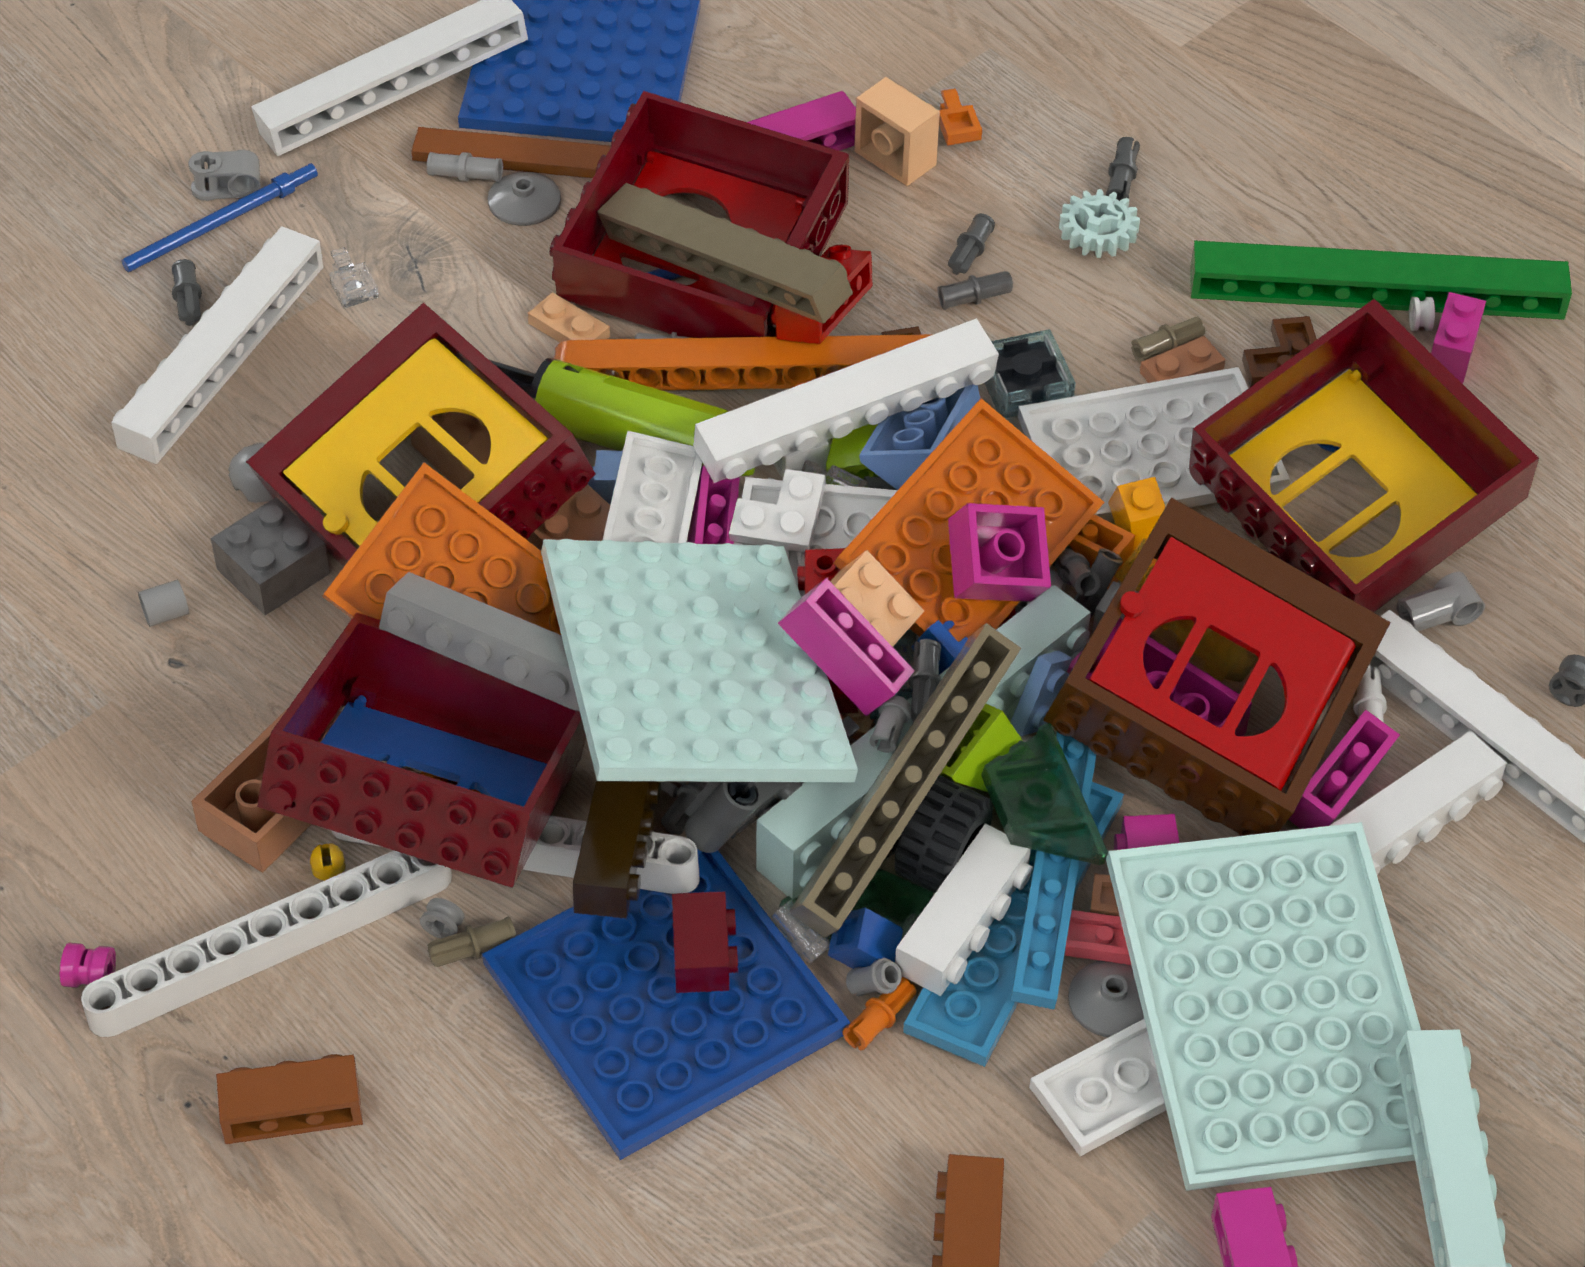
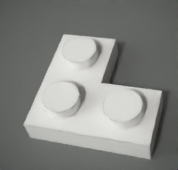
M785 469L777 504L737 498L729 531L730 541L760 546L766 544L784 546L785 550L804 553L805 550H810L826 485L825 475Z

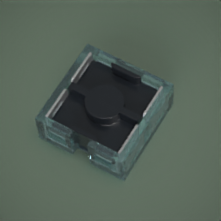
M1050 329L991 341L999 356L994 376L984 384L997 412L1004 418L1018 416L1019 406L1074 396L1076 382Z

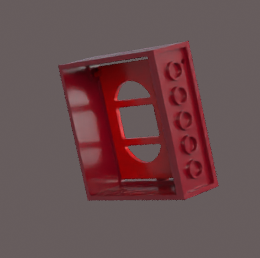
M643 91L637 103L630 105L626 115V122L622 129L615 131L611 141V148L607 155L600 157L596 167V174L592 181H587L584 184L577 207L569 210L562 233L555 235L551 242L549 255L553 257L552 280L555 281L556 295L566 301L668 334L677 332V336L688 338L777 337L776 325L772 323L771 318L773 303L610 239L597 211L626 183L641 189L647 188L654 194L662 197L674 193L699 194L718 203L727 213L731 223L746 229L752 228L759 234L773 239H781L788 245L799 249H807L813 254L821 256L848 205L849 154ZM621 258H628L697 281L686 286L624 266Z

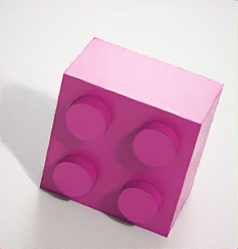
M967 503L948 518L954 598L1031 602L1051 587L1044 507Z

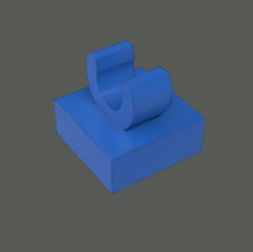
M937 620L917 640L920 643L921 639H931L941 644L939 675L951 666L968 640L965 637L958 642L949 632L955 625L952 620L946 621L944 624Z

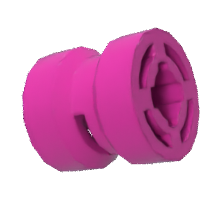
M67 943L60 962L59 974L61 985L63 987L77 988L81 984L89 985L95 980L114 973L116 970L115 948L98 946L96 949H87L81 943Z

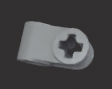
M249 150L227 152L203 151L192 155L189 159V169L194 175L191 191L200 200L243 198L260 189L259 159L255 153ZM204 162L208 163V169L204 168ZM205 183H209V190H206Z

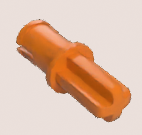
M902 977L900 984L892 993L881 994L878 998H869L865 1003L863 1012L843 1030V1036L848 1044L855 1049L858 1047L860 1051L865 1050L885 1028H891L895 1024V1015L916 995V987L910 983L909 979Z

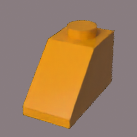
M1155 477L1117 486L1108 502L1115 525L1135 535L1131 565L1166 507ZM1153 558L1146 572L1152 570L1157 559Z

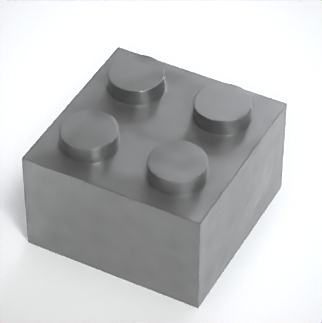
M276 497L211 538L217 570L264 615L272 612L330 574L325 542Z

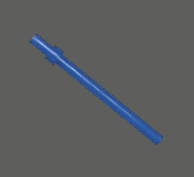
M310 163L290 174L284 172L272 178L271 184L121 259L122 265L129 273L278 196L284 198L294 193L295 187L317 177V169Z

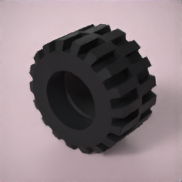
M938 778L900 835L895 853L896 874L936 893L986 823L991 826L993 811L991 799L947 778Z

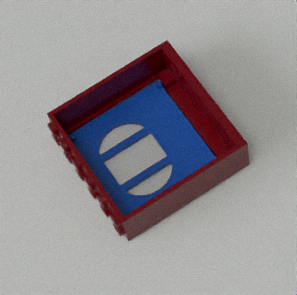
M356 612L271 731L257 807L513 888L582 757L586 734L580 712L379 628V619ZM407 766L448 780H452L457 782V785H453L422 774H418L403 769L401 767Z

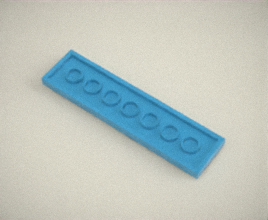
M1046 763L1007 835L1031 846L1029 865L1031 866L1034 864L1050 765ZM1092 782L1074 896L1123 803V793ZM1031 876L1022 890L1016 888L1010 896L1011 903L1005 916L1000 921L994 919L989 926L990 932L982 949L979 952L972 951L966 959L967 967L957 984L950 982L941 996L923 987L904 1022L903 1033L981 1066H986L1019 1003L1010 1001Z

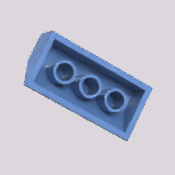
M972 384L958 389L954 394L946 398L938 397L922 403L915 410L901 411L888 416L884 421L878 423L859 455L861 463L896 490H899L980 400L978 385Z

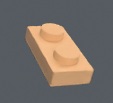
M553 292L528 312V324L560 343L566 340H598L610 337V326Z

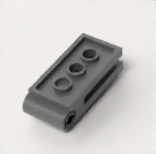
M848 715L842 722L849 740L860 727ZM709 782L685 809V813L690 817L685 824L686 837L695 843L698 850L706 853L716 852L729 838L733 839L782 799L786 800L803 786L804 782Z

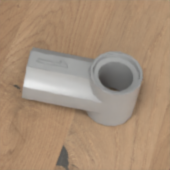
M1454 572L1440 579L1432 589L1398 599L1396 609L1401 619L1411 623L1417 631H1421L1452 621L1457 626L1467 625L1479 618L1485 609V603L1463 572Z

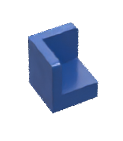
M866 907L851 911L840 929L832 933L828 956L852 969L871 966L875 960L882 958L895 962L896 948L901 942L903 929Z

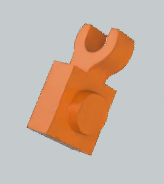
M955 88L942 90L941 95L944 103L940 104L939 126L947 146L981 140L982 127L973 105L962 106Z

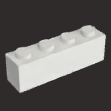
M986 823L897 946L895 963L899 966L903 977L939 996L943 994L950 982L953 984L959 982L967 967L966 959L972 951L979 952L982 949L990 932L989 926L994 919L1000 921L1005 916L1011 903L1010 896L1016 888L1022 890L1030 879L1033 871V866L1029 865L1031 846Z

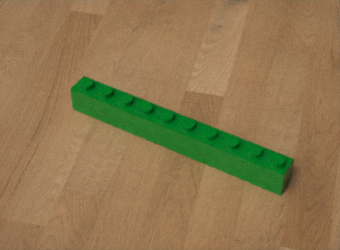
M1194 240L1190 265L1191 299L1362 308L1375 299L1386 310L1409 311L1412 297H1418L1420 301H1424L1426 297H1432L1435 312L1443 313L1448 294L1452 292L1485 300L1486 304L1483 315L1565 320L1572 296L1568 261Z

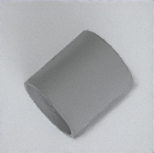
M178 579L138 592L140 604L149 627L189 614L187 601Z

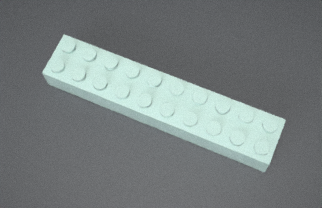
M1053 584L1048 590L999 627L997 631L1021 647V650L986 704L1002 710L1011 722L1037 657L1060 650L1073 660L1084 649L1090 632L1088 629L1091 612ZM946 669L943 673L939 675L941 679L944 677L948 669ZM912 697L907 700L910 703V705L912 702ZM911 719L904 723L897 747L913 724ZM876 726L850 745L858 767L855 782H804L803 786L786 800L782 799L757 819L756 870L792 901L802 893L894 753H885L877 750L881 739L878 740L877 746H871L870 737Z

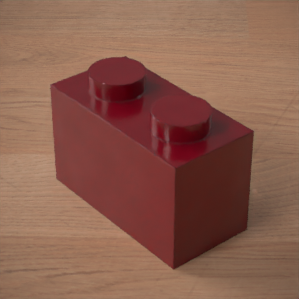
M725 892L672 894L676 993L730 991L729 973H738L737 946H728V936L736 935L735 909H726Z

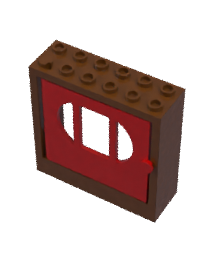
M1171 497L1043 721L1052 725L1054 730L1061 735L1071 736L1088 746L1094 754L1103 758H1109L1126 768L1132 776L1147 780L1164 790L1170 798L1185 802L1199 810L1208 820L1225 825L1237 832L1239 836L1279 832L1294 813L1391 622ZM1153 558L1157 559L1139 593L1134 592ZM1123 613L1125 617L1090 679L1087 680L1085 677ZM1176 620H1192L1194 626L1160 687L1154 689L1146 675L1143 663V652L1147 638L1163 624ZM1206 629L1217 632L1258 657L1222 727L1213 725L1170 699L1174 687ZM1270 666L1274 667L1281 679L1285 694L1281 718L1272 728L1261 734L1236 736L1235 730ZM1345 667L1348 668L1285 793H1283L1282 789Z

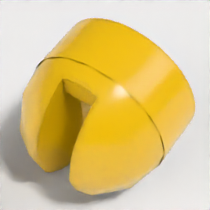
M334 843L319 844L312 850L310 866L313 875L317 879L325 881L345 871L344 854L340 847ZM330 856L332 865L323 866V857Z

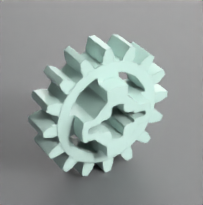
M1098 189L1096 195L1091 196L1087 190L1083 191L1082 199L1073 195L1070 198V204H1063L1059 221V229L1062 230L1061 238L1062 240H1070L1069 247L1071 249L1079 246L1082 247V255L1095 251L1096 257L1101 258L1102 253L1107 251L1114 257L1116 256L1117 248L1126 252L1129 249V243L1136 242L1140 225V217H1137L1138 209L1136 207H1128V198L1120 201L1117 200L1116 192L1106 196L1103 194L1102 189Z

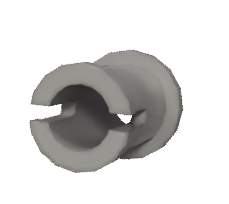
M894 695L878 707L880 716L870 737V744L875 747L878 740L881 739L877 748L881 752L891 753L896 750L904 723L910 721L912 717L911 705L905 698Z
M882 958L875 960L871 966L851 969L847 974L846 984L850 993L856 994L858 997L872 992L888 994L892 993L900 984L902 974L895 962Z

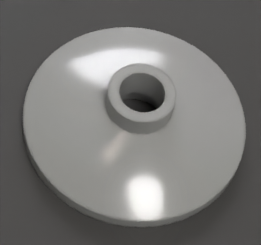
M517 172L502 177L500 182H495L488 193V206L493 215L505 223L519 226L534 225L549 219L558 210L561 202L560 190L555 182L542 174L534 172Z
M1096 961L1082 968L1074 976L1069 988V1006L1075 1019L1090 1032L1103 1037H1110L1144 1019L1132 965ZM1108 989H1117L1121 992L1112 993Z

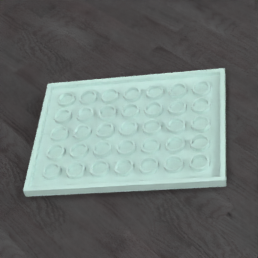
M572 539L543 540L541 555L597 781L855 782L858 767L828 677L778 624L801 598L784 546L769 544L762 546L734 545L730 543L695 544L691 542L655 543L652 541H586Z
M1362 822L1109 851L1106 862L1186 1191L1415 1161L1395 1049L1406 1031L1421 1030Z

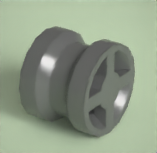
M1573 654L1566 656L1559 666V672L1553 675L1549 683V689L1554 698L1567 706L1579 707L1585 704V657Z

